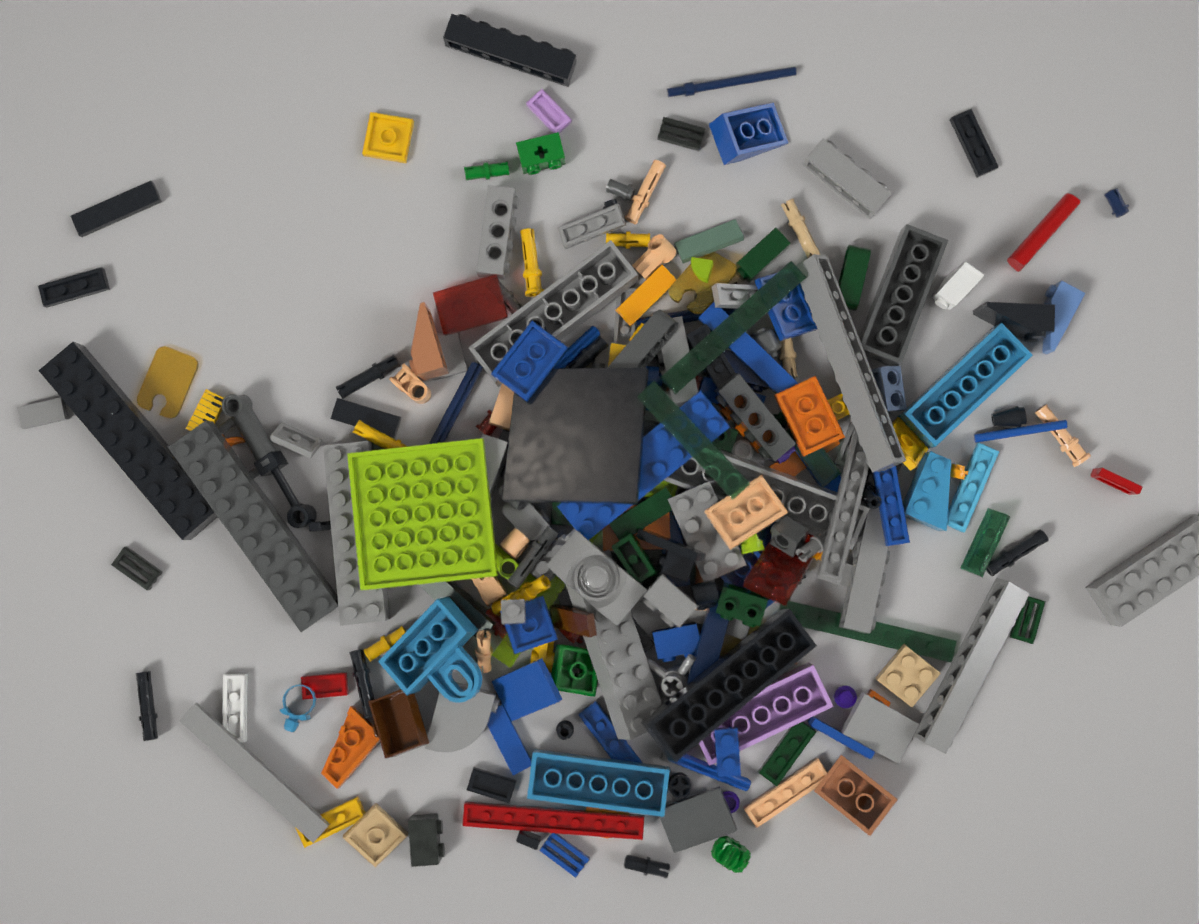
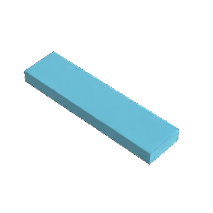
M981 443L976 444L965 469L969 473L965 475V480L961 479L949 506L947 526L965 533L999 451Z

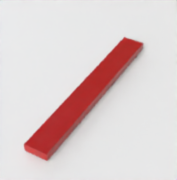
M465 802L463 826L643 840L645 815Z

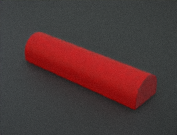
M1066 193L1007 259L1009 265L1017 272H1020L1081 203V200L1072 194Z

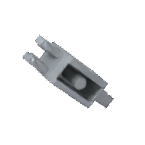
M504 485L500 486L499 490H497L501 498ZM505 501L506 505L503 506V514L529 540L537 541L547 528V525L550 527L548 523L550 518L542 509L538 512L533 505L536 502H530L524 509L518 511L508 501Z

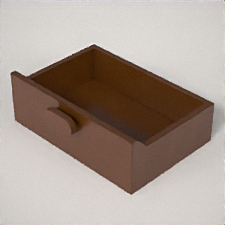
M400 689L369 701L375 722L372 726L375 737L380 739L385 759L396 757L430 744L414 693L406 695Z

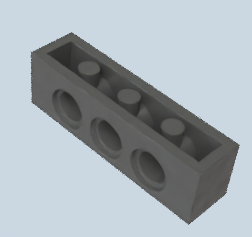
M734 373L714 390L718 395L715 397L717 402L723 408L728 407L732 412L729 415L737 425L741 424L746 431L743 433L752 443L755 441L760 447L758 452L764 459L767 460L769 458L776 461L796 444L740 374ZM741 395L744 402L741 407L737 408L734 404V399ZM755 412L758 419L755 424L751 425L748 418L750 414ZM766 430H770L772 434L771 439L764 442L763 433Z

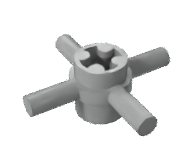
M688 654L681 665H674L668 670H665L649 658L650 670L662 678L661 688L663 692L659 696L662 705L686 686L689 677L688 670L696 660L694 655Z

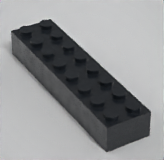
M781 609L641 723L668 760L677 762L817 645L790 609Z

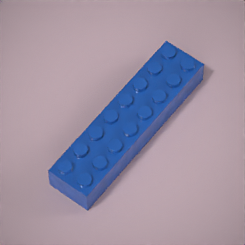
M699 391L643 437L639 499L730 428V425L702 391ZM561 503L557 507L571 525L589 540L633 504Z

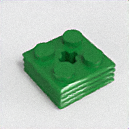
M557 644L551 677L558 691L594 697L596 695L598 679L588 649ZM576 666L579 669V673L574 675L572 669Z

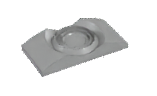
M577 530L546 565L562 581L578 592L595 609L617 626L647 591L643 585Z

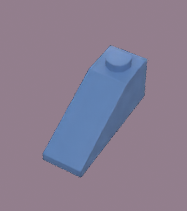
M1064 281L1050 285L1045 293L1047 298L1044 304L1055 305V332L1043 338V353L1045 354L1055 351L1085 295L1084 292Z

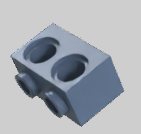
M901 366L871 369L887 412L894 413L907 410Z

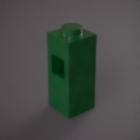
M775 227L736 263V274L741 280H747L750 283L787 250L791 243Z

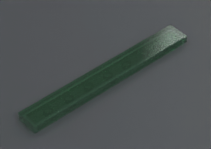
M792 261L789 262L662 375L661 380L676 395L798 286L806 276Z
M784 599L780 601L779 610L790 609L805 628L897 650L905 644L918 655L952 663L956 640L881 622H876L875 628L871 630L870 634L839 627L842 613Z

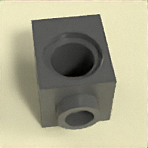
M785 516L780 522H775L770 530L772 534L770 544L794 557L796 550L805 545L809 529Z

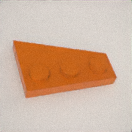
M350 706L344 725L340 728L338 739L334 747H332L321 772L336 789L346 782L380 742L379 737H375L373 725L354 706Z

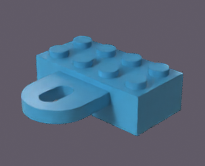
M450 597L438 598L378 661L406 695L419 692L431 681L446 699L451 702L461 703L474 698L482 685V673L479 666L462 647L478 629ZM454 669L458 670L467 680V690L461 689L452 678Z

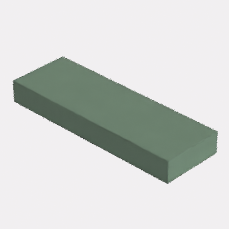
M736 219L674 242V245L684 264L691 261V257L699 258L744 240V235Z

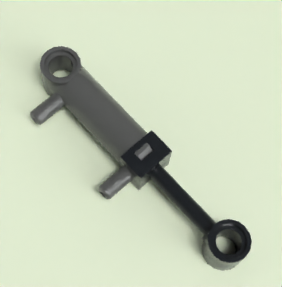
M230 394L226 396L222 401V409L231 418L218 426L219 431L225 433L236 425L256 459V462H254L255 468L250 470L249 473L253 478L259 475L261 477L273 475L292 507L287 513V521L292 527L302 528L309 526L310 522H315L317 518L315 508L309 504L299 503L280 469L288 465V462L283 453L277 451L270 441L269 436L252 409L251 399L246 395ZM237 401L239 402L238 410L235 407ZM300 511L304 513V521L300 519Z

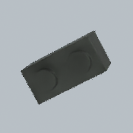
M438 813L412 815L408 820L411 867L439 865L441 857L445 856L444 843H440V834H443V821L439 820Z

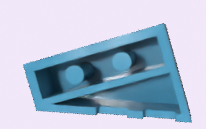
M931 451L925 453L919 462L903 501L905 517L937 531H947L951 472L950 459Z

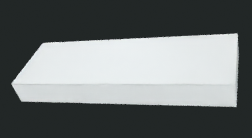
M248 673L223 674L222 726L240 742H246Z

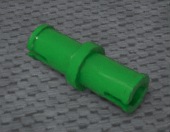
M508 161L492 164L483 162L484 165L464 166L466 181L481 178L490 180V177L509 176Z

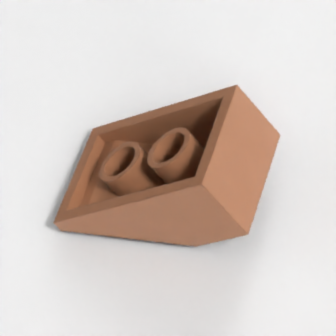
M425 302L420 303L411 348L412 360H409L412 373H415L423 381L449 374L433 317Z
M842 755L814 790V792L869 836L873 834L898 800Z

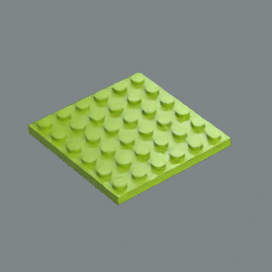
M483 438L347 453L360 591L498 576Z

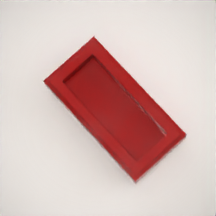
M1102 467L1094 468L1090 474L1092 478L1128 495L1140 494L1143 486Z
M347 672L301 677V685H307L312 688L316 698L349 695ZM301 686L302 700L313 699L310 690Z

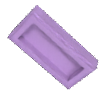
M543 89L526 102V106L552 133L562 132L572 122V119Z

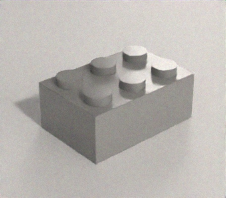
M661 574L653 581L643 595L645 597L643 602L653 611L656 609L662 612L660 617L670 627H673L674 624L680 627L698 607Z

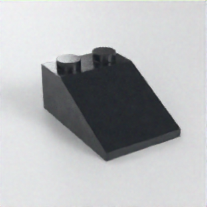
M986 302L973 310V315L993 326L1003 323L1016 338H1024V342H1037L1038 339L1046 338V335L1055 332V305Z

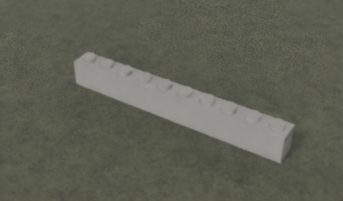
M814 254L794 267L797 279L805 294L804 298L810 307L812 319L816 323L820 334V340L824 344L827 359L835 374V380L841 389L843 401L847 405L851 416V422L858 434V441L864 450L867 465L872 473L885 471L905 462L906 458L827 255Z

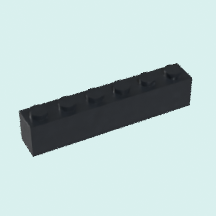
M451 14L443 36L445 46L566 87L569 86L577 63L576 54L569 49H558L545 41H541V43L536 42L527 35L518 36L512 34L506 28L497 29L491 27L487 22H476L463 14Z

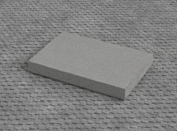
M861 692L840 732L888 759L899 763L919 723Z

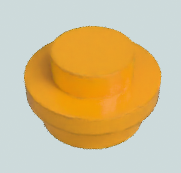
M952 463L950 477L965 480V475H968L969 471L964 470L965 466Z

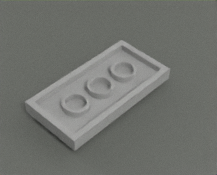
M710 481L668 499L687 545L706 553L704 561H695L704 582L716 579L746 565L739 547L736 546L730 550L704 513L706 509L719 502Z

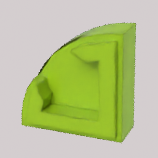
M691 257V267L694 274L700 281L708 283L714 265L713 260Z

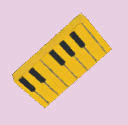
M206 389L185 429L191 431L204 421H213L216 424L223 410L222 401L224 397Z

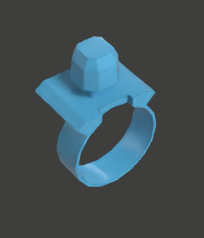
M294 685L285 692L282 701L284 708L280 709V712L288 715L289 718L285 720L284 730L295 732L300 724L299 720L311 719L310 715L307 714L316 705V695L312 688L307 685ZM297 686L306 687L313 696L312 707L303 715L294 714L286 705L287 694Z

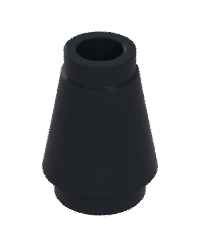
M1018 405L991 414L993 427H1021V425L1027 423L1025 408L1018 407Z

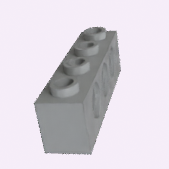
M488 185L476 270L479 277H497L498 279L505 280V273L509 274L510 260H507L508 252H512L513 239H510L511 230L515 231L516 217H513L514 209H518L519 196H516L515 188ZM498 208H506V214L502 216L496 214ZM496 229L504 230V234L501 237L493 236V232ZM494 250L502 252L501 256L497 259L490 257L491 252Z

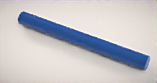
M1066 420L1003 429L974 434V441L978 443L1067 429L1068 426Z

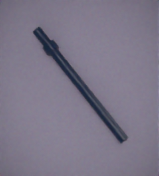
M796 67L696 84L688 82L684 83L683 86L667 88V96L685 95L687 97L693 96L697 92L796 76Z

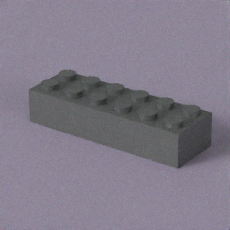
M908 224L900 230L859 337L866 357L889 366H899L902 364L947 246V239Z

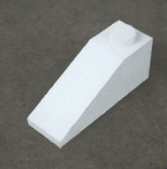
M964 262L945 277L931 298L942 309L950 310L983 278L984 274L967 262Z

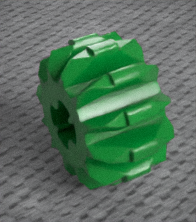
M728 836L719 837L711 850V855L716 862L729 871L732 870L734 873L743 872L751 858L750 851L744 845Z

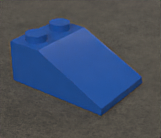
M774 102L722 113L709 124L723 165L740 162L788 144Z

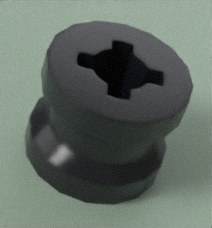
M677 772L672 774L668 780L670 792L674 797L685 798L690 794L692 785L686 774Z

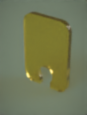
M716 252L699 257L713 260L714 265L708 283L698 279L690 264L669 288V297L676 303H679L682 300L683 294L688 291H694L697 294V298L687 305V309L692 313L701 314L713 303V285L716 283L729 284L737 274L736 265Z
M166 346L158 348L137 396V404L141 408L151 411L154 397L162 394L166 397L167 402L159 415L171 419L177 417L199 366L197 359Z

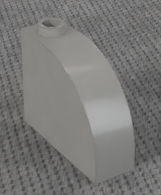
M456 682L461 689L467 690L468 685ZM480 689L474 698L461 703L451 702L439 693L428 734L430 744L425 745V749L436 752H454L472 744L487 727L491 713L497 712L499 700L496 699L497 693Z

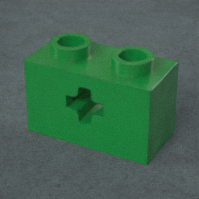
M559 132L516 142L523 174L535 175L543 169L556 170L566 164ZM539 153H543L544 158H540Z

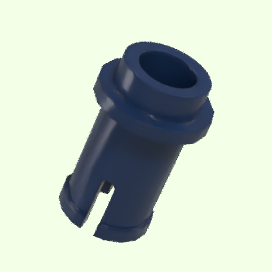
M1118 188L1104 195L1113 210L1112 215H1115L1116 218L1129 212V204H1125Z

